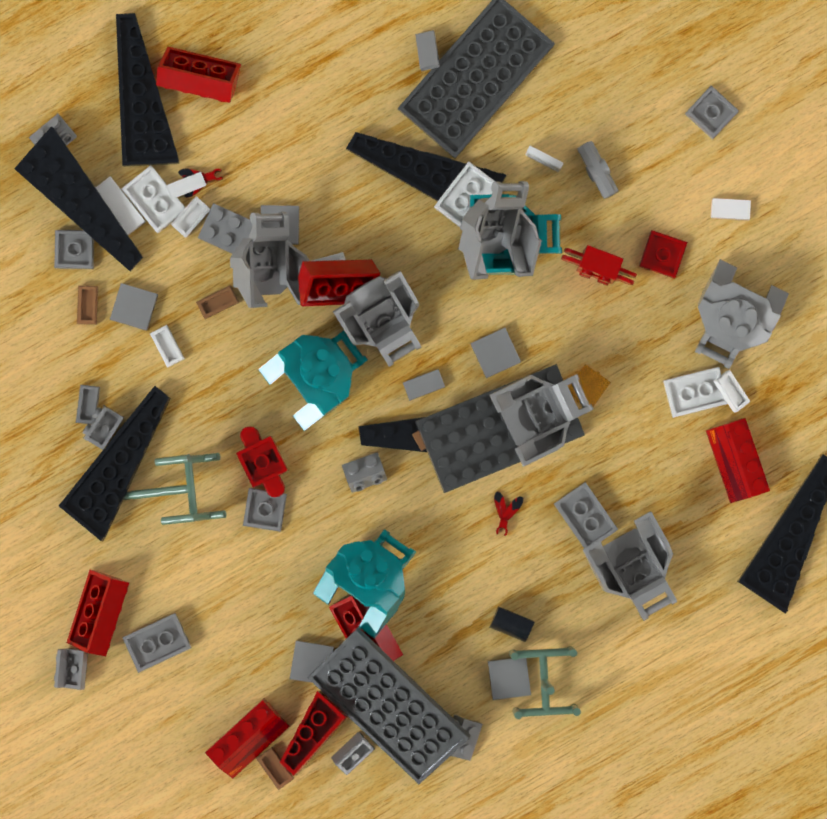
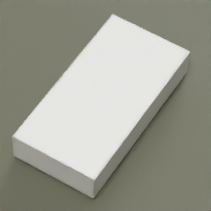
M529 146L525 154L557 172L563 166V162L532 146Z
M195 196L171 225L186 238L209 213L210 208Z
M713 198L711 218L750 220L751 200Z
M168 325L150 333L167 368L185 359Z
M730 370L724 372L713 381L734 413L750 402Z

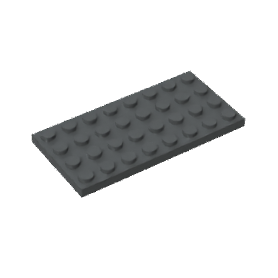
M492 0L439 60L440 67L431 69L398 107V110L456 159L554 47L555 43L505 0Z
M557 364L531 374L552 384L563 381ZM511 383L415 421L443 493L520 462L515 448L518 446L515 444L501 412H497L490 398V394ZM578 417L570 421L565 443L585 436Z
M359 627L308 676L312 683L418 784L424 781L471 736Z

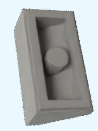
M358 732L331 759L339 769L348 775L375 748Z

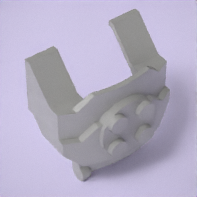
M519 181L518 183L493 182L491 185L492 196L479 199L474 206L469 208L461 222L460 229L462 230L458 249L464 254L469 276L472 280L488 279L489 275L486 273L482 254H499L506 249L509 250L515 275L518 277L533 276L542 240L539 239L536 225L522 209L525 207L529 184L527 181ZM503 191H518L516 197L501 198Z
M251 213L250 222L252 223V230L249 238H243L230 257V268H233V287L239 289L249 308L268 307L262 295L281 294L287 287L297 304L301 305L298 275L302 261H309L307 255L295 248L287 240L289 237L288 213ZM261 222H279L280 227L261 228Z
M720 259L698 302V309L705 332L695 352L698 354L702 353L730 369L739 351L768 342L773 329L781 317V312L789 293L771 285L766 298L732 282L737 267ZM708 341L730 352L728 358L705 347L706 342Z
M401 271L388 278L379 276L365 283L347 295L345 304L333 311L352 344H365L377 347L389 367L394 364L393 362L414 349L418 350L421 348L419 341L410 328L413 314L419 307V302ZM410 340L412 341L410 344H408V345H406L405 347L401 348L400 350L396 351V352L393 353L392 355H390V356L388 355L389 353H391L392 351L396 350L397 348H399L400 346L404 345L405 343L409 342Z
M578 374L556 384L543 381L533 375H528L490 394L497 412H501L505 424L515 444L518 446L515 448V451L523 467L563 447L570 421L594 409L592 404H589L578 381L580 379ZM572 384L582 405L581 409H578L567 385Z
M651 511L634 520L637 529L625 533L604 546L599 540L583 549L603 591L630 598L643 621L667 605L677 603L676 597L665 580L673 552ZM664 592L666 593V598L646 609L643 608L642 605Z

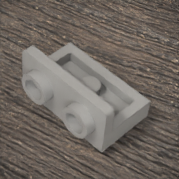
M57 114L33 133L29 139L35 145L51 126L56 129L66 145L73 141L77 135L63 118Z
M105 405L102 408H97L93 415L95 418L93 423H88L82 432L85 434L83 439L102 450L124 418Z
M378 452L342 465L352 493L362 491L372 485H379L387 480Z
M58 649L56 673L54 676L55 688L85 690L88 653L78 649Z
M454 715L453 719L471 736L451 756L471 761L483 724Z

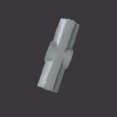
M590 141L577 148L586 165L585 168L590 179L595 182L603 199L616 194L619 190L610 175V169L606 161L600 157L594 143Z

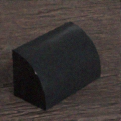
M498 606L489 628L526 642L535 622Z

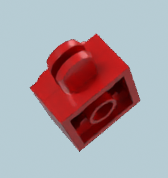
M589 245L586 246L583 253L570 248L564 249L566 254L573 257L562 255L561 259L578 266L576 271L580 272L579 275L587 279H590V277L596 278L598 283L606 286L613 284L616 280L628 285L634 284V281L627 277L636 278L637 274L621 268L624 258Z
M251 426L245 427L240 433L245 449L236 453L253 488L263 484L269 496L280 497L285 492V485L280 475L289 471L272 436L262 440L256 428Z

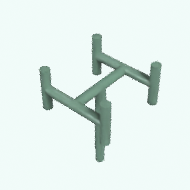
M220 453L187 454L156 458V466L185 464L187 485L127 492L123 500L188 493L190 514L162 517V525L226 518L227 513L225 510L197 513L192 465L193 463L218 461L221 458Z
M572 646L557 649L509 651L512 660L539 657L542 708L519 709L515 707L512 712L516 719L528 716L563 714L579 716L581 714V710L576 704L565 707H550L549 695L554 694L555 690L548 680L547 657H575L577 651Z

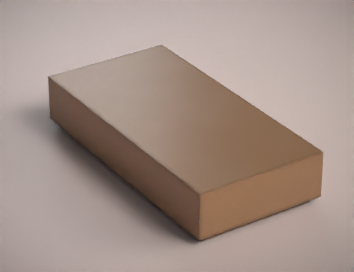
M230 285L196 303L206 320L238 304L239 301Z
M78 286L77 324L97 325L98 286Z
M273 747L256 758L278 790L294 779L293 775L279 763L281 758Z

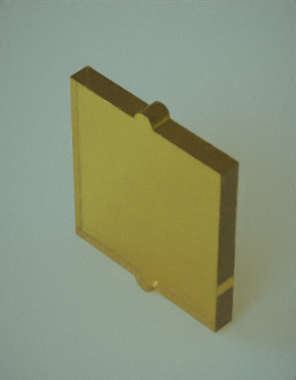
M585 364L578 373L580 378L578 381L589 404H592L594 407L611 382L601 376L599 371L596 372ZM571 384L568 388L572 396L577 399V402H580Z

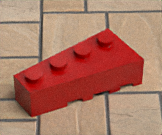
M317 691L279 763L293 776L297 775L348 716L324 693Z

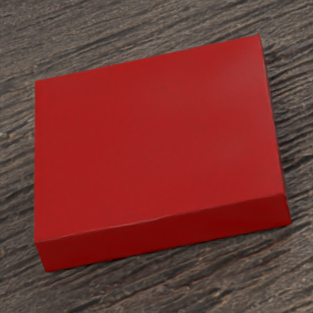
M651 230L639 267L675 279L688 242Z

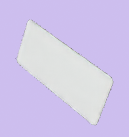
M199 172L168 184L167 187L172 199L202 188L206 186L202 173Z

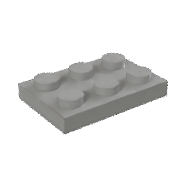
M213 203L198 238L233 254L242 239L249 238L252 223L250 219Z
M586 482L554 503L583 548L599 540L603 541L618 530Z
M176 613L122 637L138 673L192 648Z

